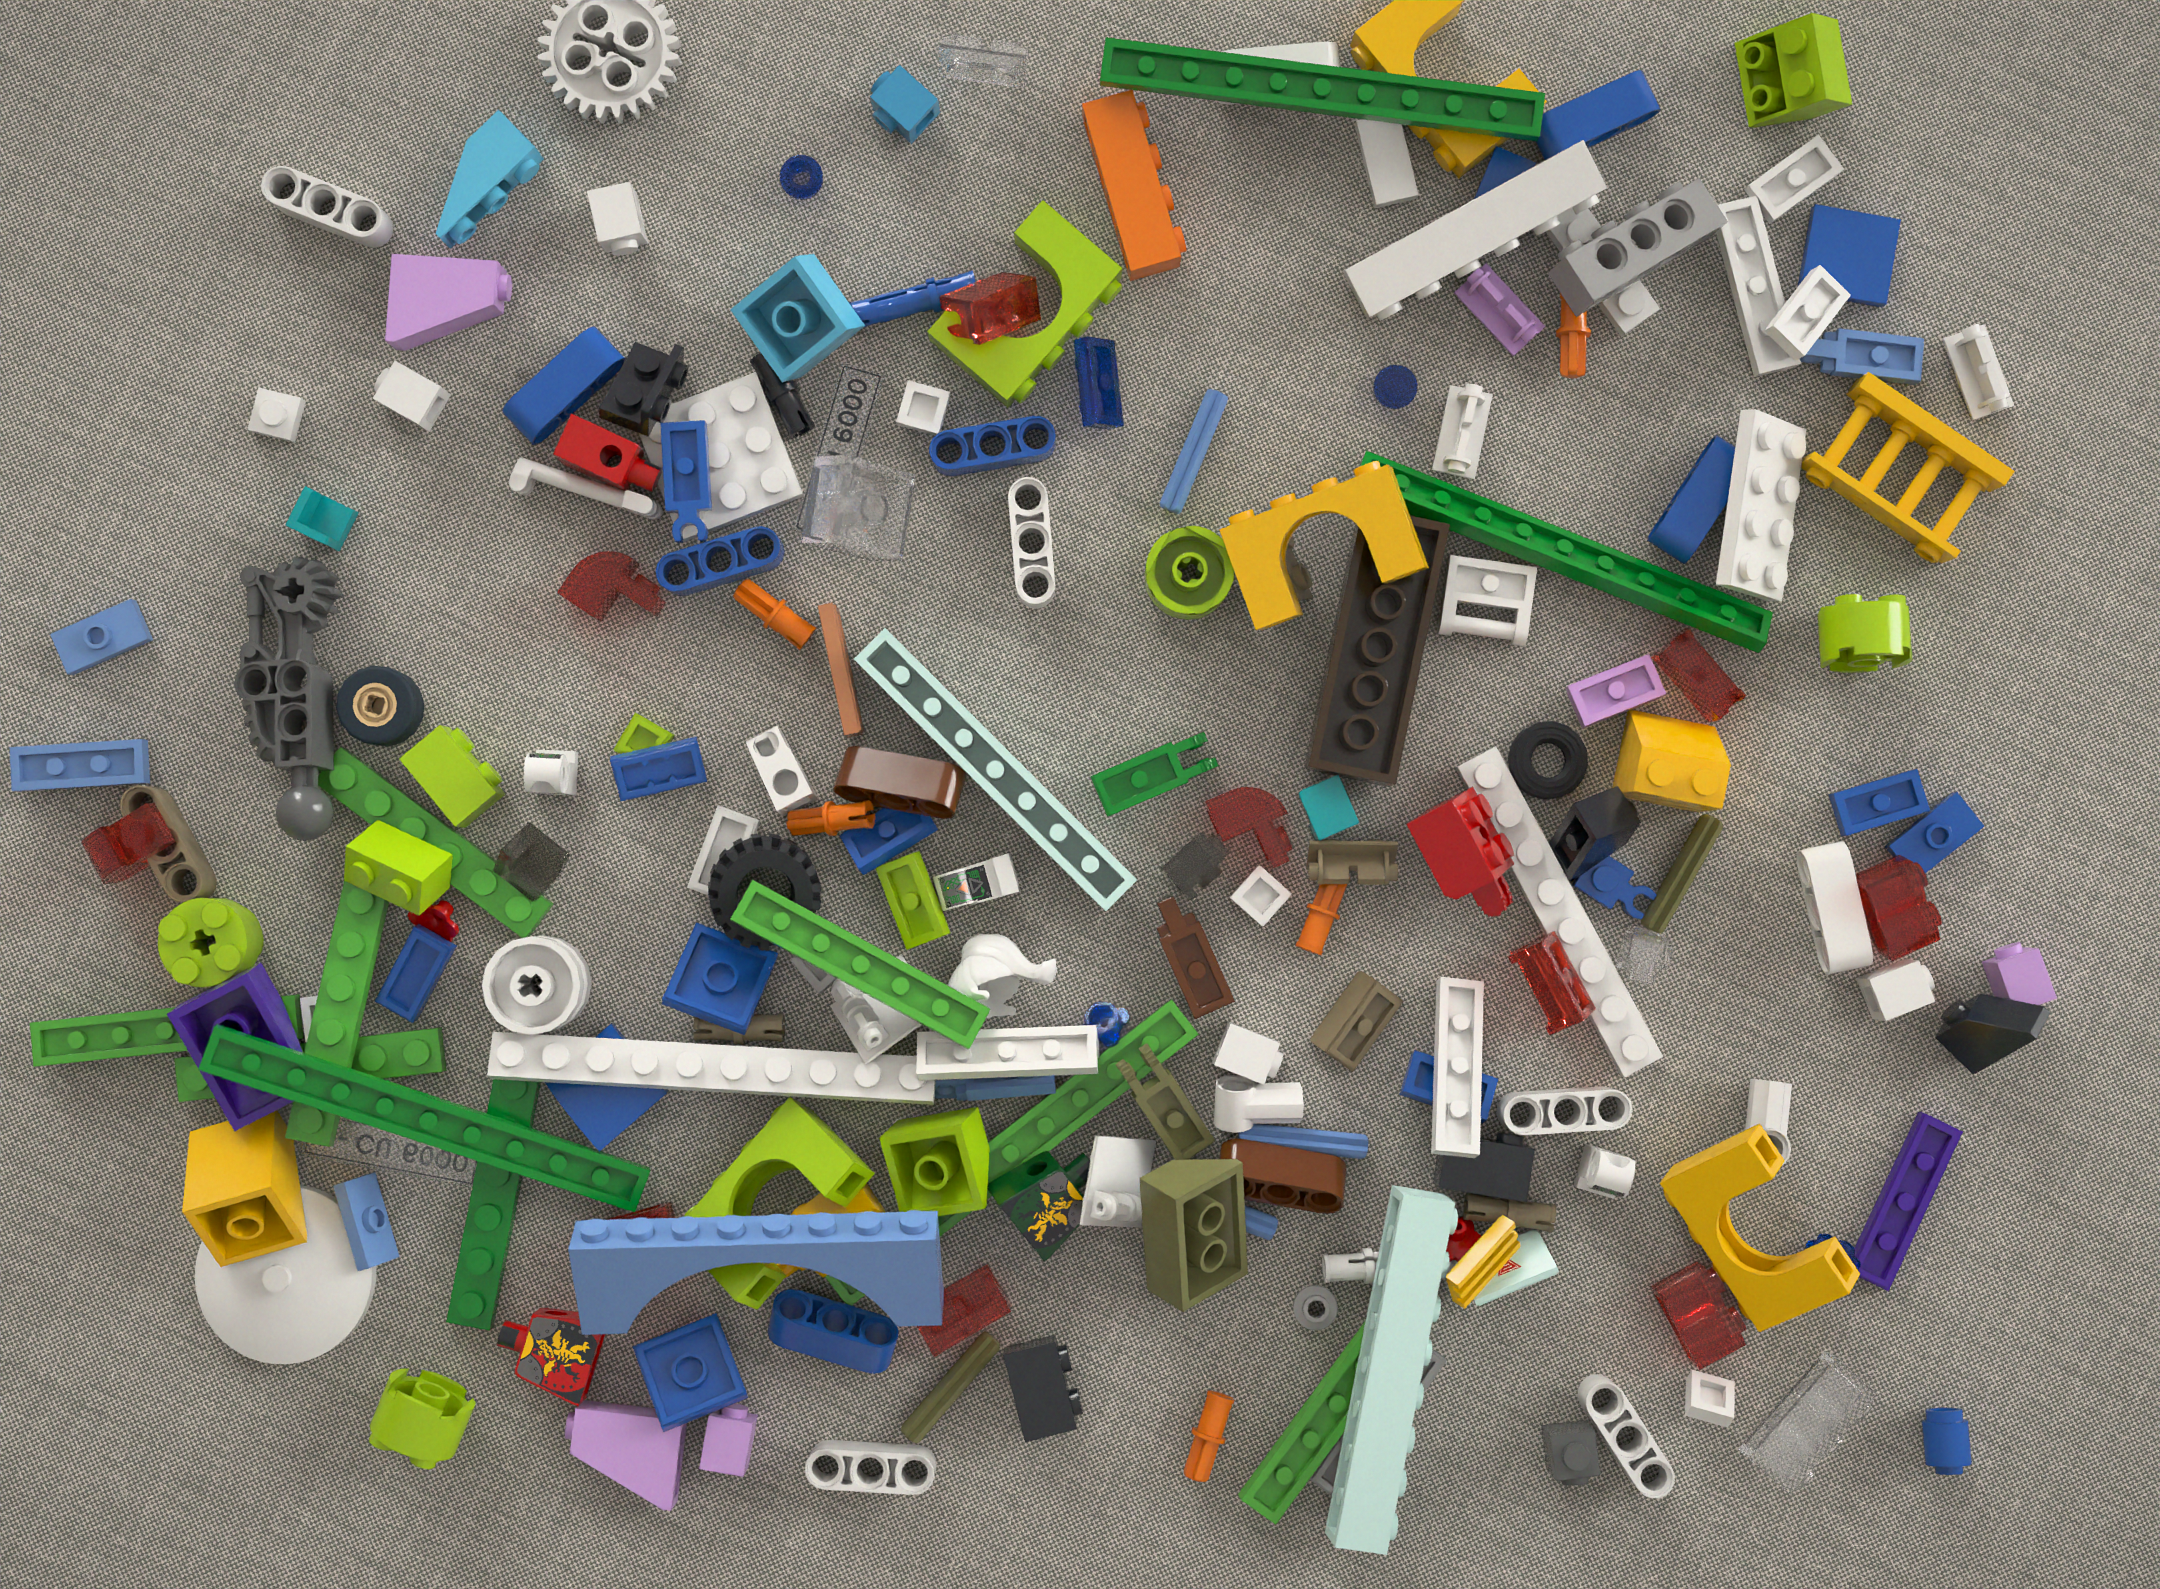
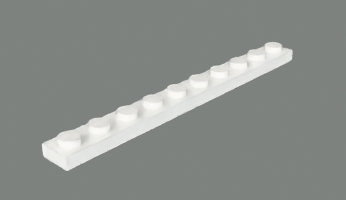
M507 1032L492 1033L487 1076L490 1079L929 1105H934L936 1080H918L916 1074L917 1056L880 1054L871 1062L865 1064L859 1053L542 1034L527 1035Z

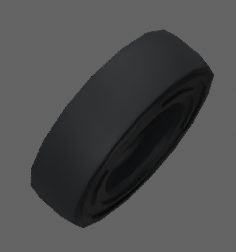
M1555 721L1537 722L1523 729L1513 740L1508 754L1509 771L1517 786L1529 796L1542 800L1561 798L1573 792L1584 779L1588 767L1587 748L1580 735L1568 725ZM1546 743L1556 745L1562 751L1565 762L1563 769L1558 775L1548 778L1540 776L1534 770L1531 760L1534 750L1541 744Z

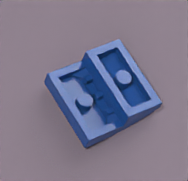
M613 1023L595 1037L626 1039ZM545 1082L563 1109L599 1152L668 1092L667 1089Z

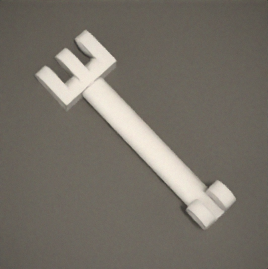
M523 457L518 459L509 479L510 488L521 495H529L533 491L537 480L625 509L632 514L651 520L659 519L663 513L662 507L647 496L629 490L623 491Z

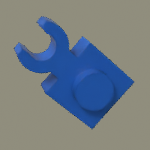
M1610 856L1579 876L1571 885L1607 909H1612L1618 900L1621 902V907L1625 914L1634 919H1642L1644 916L1641 911L1636 910L1633 906L1635 896L1641 894L1649 900H1654L1657 896L1647 886H1632L1628 882L1635 872Z

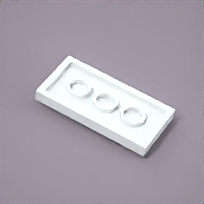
M1756 409L1741 410L1716 585L1765 601H1782L1784 586L1788 578L1789 548L1794 536L1793 520L1795 506L1800 493L1801 463L1806 451V429Z

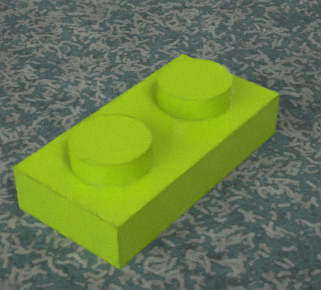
M920 851L875 868L906 950L951 933Z

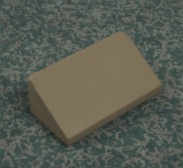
M1358 971L1313 1033L1310 1042L1351 1072H1354L1404 1001L1368 974Z

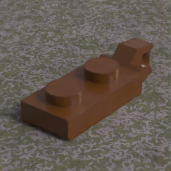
M1173 895L1156 902L1165 921V924L1156 927L1160 936L1158 939L1194 1019H1198L1235 1002L1200 921H1196L1193 912L1182 916Z

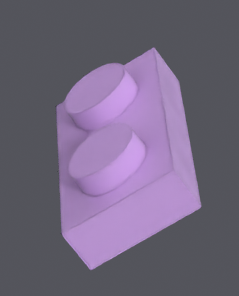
M1649 654L1568 685L1565 689L1582 729L1666 695V691Z

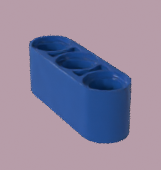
M1634 71L1543 113L1540 137L1536 144L1545 161L1584 140L1587 148L1592 147L1649 120L1658 114L1661 109L1643 71Z
M590 327L579 334L515 393L505 404L502 412L532 445L539 444L558 429L570 417L571 413L574 414L620 371L626 359L596 327Z
M1041 416L1010 419L939 432L932 438L929 445V454L934 468L939 473L945 476H959L1047 460L1055 450L1056 433L1050 421ZM1034 429L1044 431L1049 438L1047 444L1040 449L1028 447L1024 443V438L1029 431ZM989 437H998L1005 442L1003 452L997 456L984 454L981 451V445ZM946 444H955L962 449V454L956 462L944 463L938 458V452L941 447Z
M1715 435L1710 440L1647 538L1648 542L1683 564L1692 557L1728 502L1735 446L1718 435Z
M763 526L749 528L664 555L657 564L656 578L661 586L674 595H692L775 569L783 561L785 555L784 545L777 534L770 528ZM763 538L772 540L774 549L768 558L759 560L753 557L752 548L756 541ZM719 551L729 552L732 561L728 569L723 572L712 571L710 561L713 555ZM677 564H686L689 568L688 579L680 585H672L668 577L671 568Z
M788 1289L777 1294L773 1301L767 1333L770 1340L782 1348L865 1373L876 1374L885 1371L889 1367L899 1330L894 1322L884 1315L801 1290Z

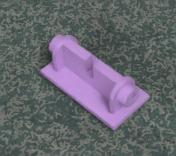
M1487 263L1481 268L1476 269L1466 279L1467 281L1454 292L1460 301L1512 356L1518 353L1545 328V325Z

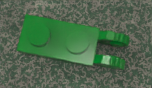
M1205 732L1176 744H1172V742L1090 776L1107 817L1187 784L1188 779L1218 767V762L1214 757L1196 762L1194 766L1183 770L1177 754L1184 751L1194 750L1203 746L1208 741Z

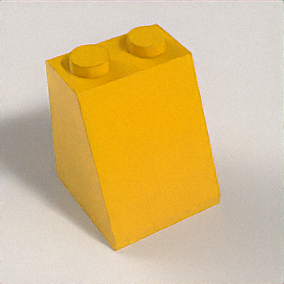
M1629 710L1626 715L1612 788L1618 786L1625 798L1692 812L1723 809L1731 763L1715 726Z
M277 1110L237 1131L233 1130L229 1121L190 1131L182 1212L220 1267L307 1242L294 1140L285 1138L287 1125Z

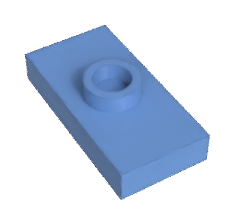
M133 599L124 601L50 634L66 673L69 675L80 673L153 641L138 603Z
M373 1172L333 1185L357 1271L369 1269L400 1257L376 1173Z

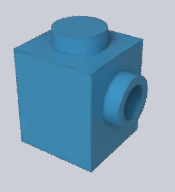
M900 65L891 74L888 71L884 72L871 88L873 94L870 96V100L875 111L872 117L888 133L891 134L896 130L911 144L941 113L938 99Z

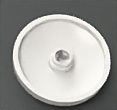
M300 1185L307 1231L306 1243L223 1267L219 1266L203 1241L197 1254L195 1288L198 1302L206 1321L224 1343L238 1353L253 1360L271 1364H294L323 1355L338 1346L354 1332L366 1315L373 1298L376 1284V1266L357 1271L337 1198L309 1186Z

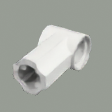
M1239 1075L1223 1076L1216 1080L1214 1125L1222 1131L1245 1132L1250 1130L1253 1124L1300 1123L1301 1118H1303L1304 1103L1300 1082L1264 1083L1263 1085Z
M1750 1079L1745 1130L1760 1123L1785 1160L1782 1164L1784 1165L1791 1153V1143L1787 1137L1792 1084Z

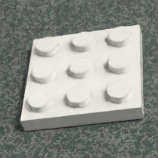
M756 372L671 404L667 417L663 422L705 420L707 423L712 511H699L700 519L706 524L708 533L804 496ZM656 422L649 437L640 433L639 435L650 463L663 468L660 423ZM662 470V474L659 479L658 485L665 500L664 479ZM670 513L674 524L679 515L678 513ZM689 525L683 530V542L698 537L696 526Z

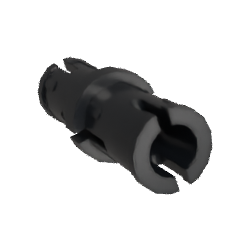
M762 353L754 356L750 363L767 392L765 399L769 406L775 407L788 431L789 437L795 439L798 437V432L800 437L810 432L815 427V424L798 395L800 389L797 383L791 380L782 382Z

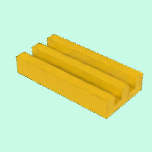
M1504 1215L1499 1217L1446 1275V1280L1453 1302L1465 1309L1521 1247L1520 1242L1516 1240L1518 1233L1514 1231L1516 1228L1515 1222Z

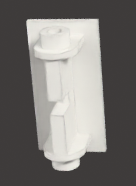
M1985 324L1970 326L1958 334L1942 339L1972 421L2014 406Z
M1466 384L1465 388L1450 385L1432 466L1433 471L1475 479L1493 394L1482 392V386Z

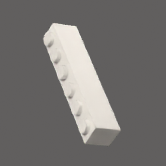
M1584 140L1342 272L1365 317L1368 318L1376 314L1379 321L1402 310L1403 307L1400 300L1415 293L1418 300L1442 288L1439 279L1454 272L1457 278H1461L1481 267L1478 258L1492 250L1496 257H1499L1520 246L1521 244L1517 237L1533 229L1535 235L1538 236L1560 224L1557 215L1573 208L1575 214H1578L1600 202L1596 194L1607 189V186Z

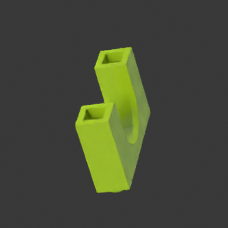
M1044 200L1037 205L1016 229L1014 240L1015 244L1042 266L1059 286L1062 302L1059 312L1052 323L1043 331L1029 337H1008L992 330L960 301L955 299L927 331L931 343L1007 408L1015 400L1021 404L1028 398L1037 386L1033 379L1044 367L1050 371L1056 366L1066 352L1062 346L1072 335L1079 338L1092 324L1094 317L1090 314L1101 302L1107 306L1123 287L1119 282L1122 279V267Z
M789 1097L784 1104L778 1106L773 1111L766 1125L754 1138L750 1139L743 1146L741 1154L726 1171L715 1178L710 1190L684 1216H751L754 1201L762 1187L776 1175L790 1170H799L824 1197L846 1207L875 1173L811 1108ZM775 1263L732 1264L708 1270L736 1302L756 1310L760 1308L787 1276Z

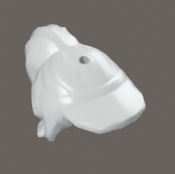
M978 934L971 937L963 946L961 963L953 972L948 986L990 1008L991 1010L986 1019H990L992 1016H1014L1016 1008L1006 1006L1004 1003L1006 1000L1011 999L1013 994L1017 993L1020 980L1026 979L1043 985L1052 983L1057 972L1055 959H1050L1036 965L1027 960L1016 944L1009 938L1000 934Z

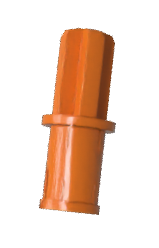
M1560 293V328L1556 330V337L1560 338V374L1566 378H1578L1586 373L1587 338L1591 336V330L1587 328V311L1576 317Z
M750 579L742 581L733 594V598L764 621L763 627L765 629L768 627L772 628L799 650L803 648L817 629L787 607L786 600L782 599L779 602Z
M870 800L836 805L833 801H827L822 807L789 811L786 826L794 836L824 832L829 836H836L842 830L870 829L874 827L875 814H866L867 811L874 810V806Z
M1348 884L1319 885L1313 903H1308L1306 906L1310 911L1295 946L1308 952L1322 955V950L1334 919L1339 920L1340 918L1337 911Z
M1212 1390L1207 1391V1398L1198 1426L1192 1427L1191 1433L1195 1436L1184 1467V1475L1197 1482H1207L1209 1480L1219 1445L1225 1444L1226 1438L1222 1435L1232 1404L1235 1399L1226 1394Z

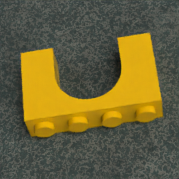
M1393 0L1354 32L1350 44L1352 48L1351 55L1354 61L1362 70L1416 76L1414 69V53L1416 49L1458 15L1464 0ZM1520 68L1496 86L1539 92ZM1408 125L1418 138L1422 139L1425 137L1435 149L1433 155L1438 164L1446 172L1452 170L1458 179L1491 154L1496 146H1501L1509 139Z
M1374 461L1354 469L1355 477L1338 483L1336 477L1329 478L1312 485L1313 493L1296 499L1295 493L1288 494L1269 502L1271 510L1255 515L1253 509L1228 518L1230 525L1219 530L1255 630H1265L1303 615L1287 570L1286 551L1296 529L1314 516L1326 513L1341 514L1357 524L1367 540L1382 583L1388 584L1429 568L1391 466L1387 464L1381 467L1379 461Z
M1760 1123L1674 1164L1660 1182L1666 1200L1672 1207L1678 1210L1688 1225L1690 1236L1695 1243L1702 1246L1712 1261L1716 1275L1721 1281L1726 1282L1737 1299L1741 1313L1752 1321L1758 1332L1850 1294L1860 1275L1835 1236L1793 1255L1774 1256L1752 1248L1735 1231L1729 1216V1201L1742 1193L1773 1180L1785 1161Z

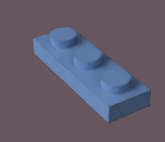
M145 739L9 747L11 790L15 792L150 784L148 740Z

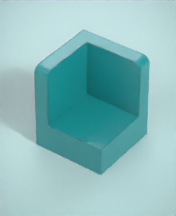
M305 486L285 526L340 552L359 512Z
M1339 774L1299 791V798L1311 823L1308 827L1314 841L1322 840L1359 824Z

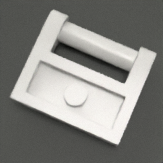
M1450 555L1447 561L1437 634L1451 636L1452 632L1506 639L1510 640L1511 645L1525 646L1529 632L1537 567ZM1457 602L1514 610V622L1456 615Z

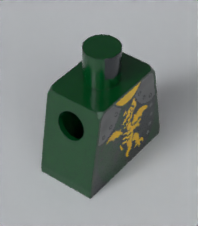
M1043 1151L988 1184L987 1190L1044 1262L1080 1226L1084 1196L1079 1189L1087 1184L1090 1160L1084 1152L1062 1169L1049 1151Z

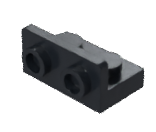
M635 342L599 407V418L649 437L656 422L663 423L666 419L671 405L669 397L674 388L680 390L686 380L689 366L684 364V347L675 344L670 355Z

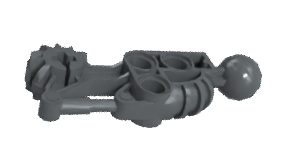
M294 557L292 564L286 562L278 563L279 566L273 574L251 565L246 566L240 573V581L246 586L249 641L241 647L240 669L235 676L234 685L239 697L242 698L243 710L248 712V715L244 717V724L251 729L252 733L248 737L250 744L257 747V755L264 762L272 761L275 768L291 771V789H288L277 803L275 815L278 826L293 839L308 841L323 836L332 825L334 816L331 799L318 788V772L334 770L333 680L329 671L316 663L313 653V633L320 631L324 627H329L327 614L340 613L333 604L334 600L344 596L340 589L335 588L340 578L335 573L328 571L325 563L316 559L308 560L303 557ZM265 599L278 621L277 655L269 647L263 645ZM307 674V682L305 686L301 688L302 679ZM266 679V687L261 691L262 683ZM307 718V727L302 732V723Z

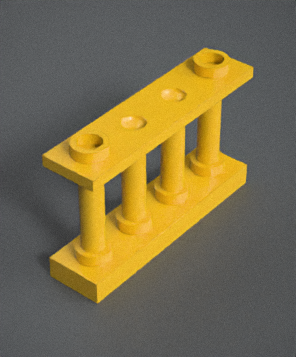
M1867 372L1855 380L1846 393L1848 397L1855 401L1854 406L1856 409L1823 457L1814 451L1802 458L1801 468L1807 472L1805 476L1811 483L1823 489L1830 487L1915 545L1914 551L1923 559L1931 563L1940 562L1941 564L1955 559L1961 550L1947 542V539L1980 491L1985 492L1987 490L1992 492L2005 486L2015 471L1873 374ZM1878 416L1891 425L1890 430L1892 434L1860 481L1840 469L1838 465L1870 418ZM1915 441L1928 450L1926 452L1928 459L1896 506L1875 493L1874 490L1906 443ZM1951 466L1964 475L1963 480L1965 482L1931 531L1912 518L1911 514L1942 468Z

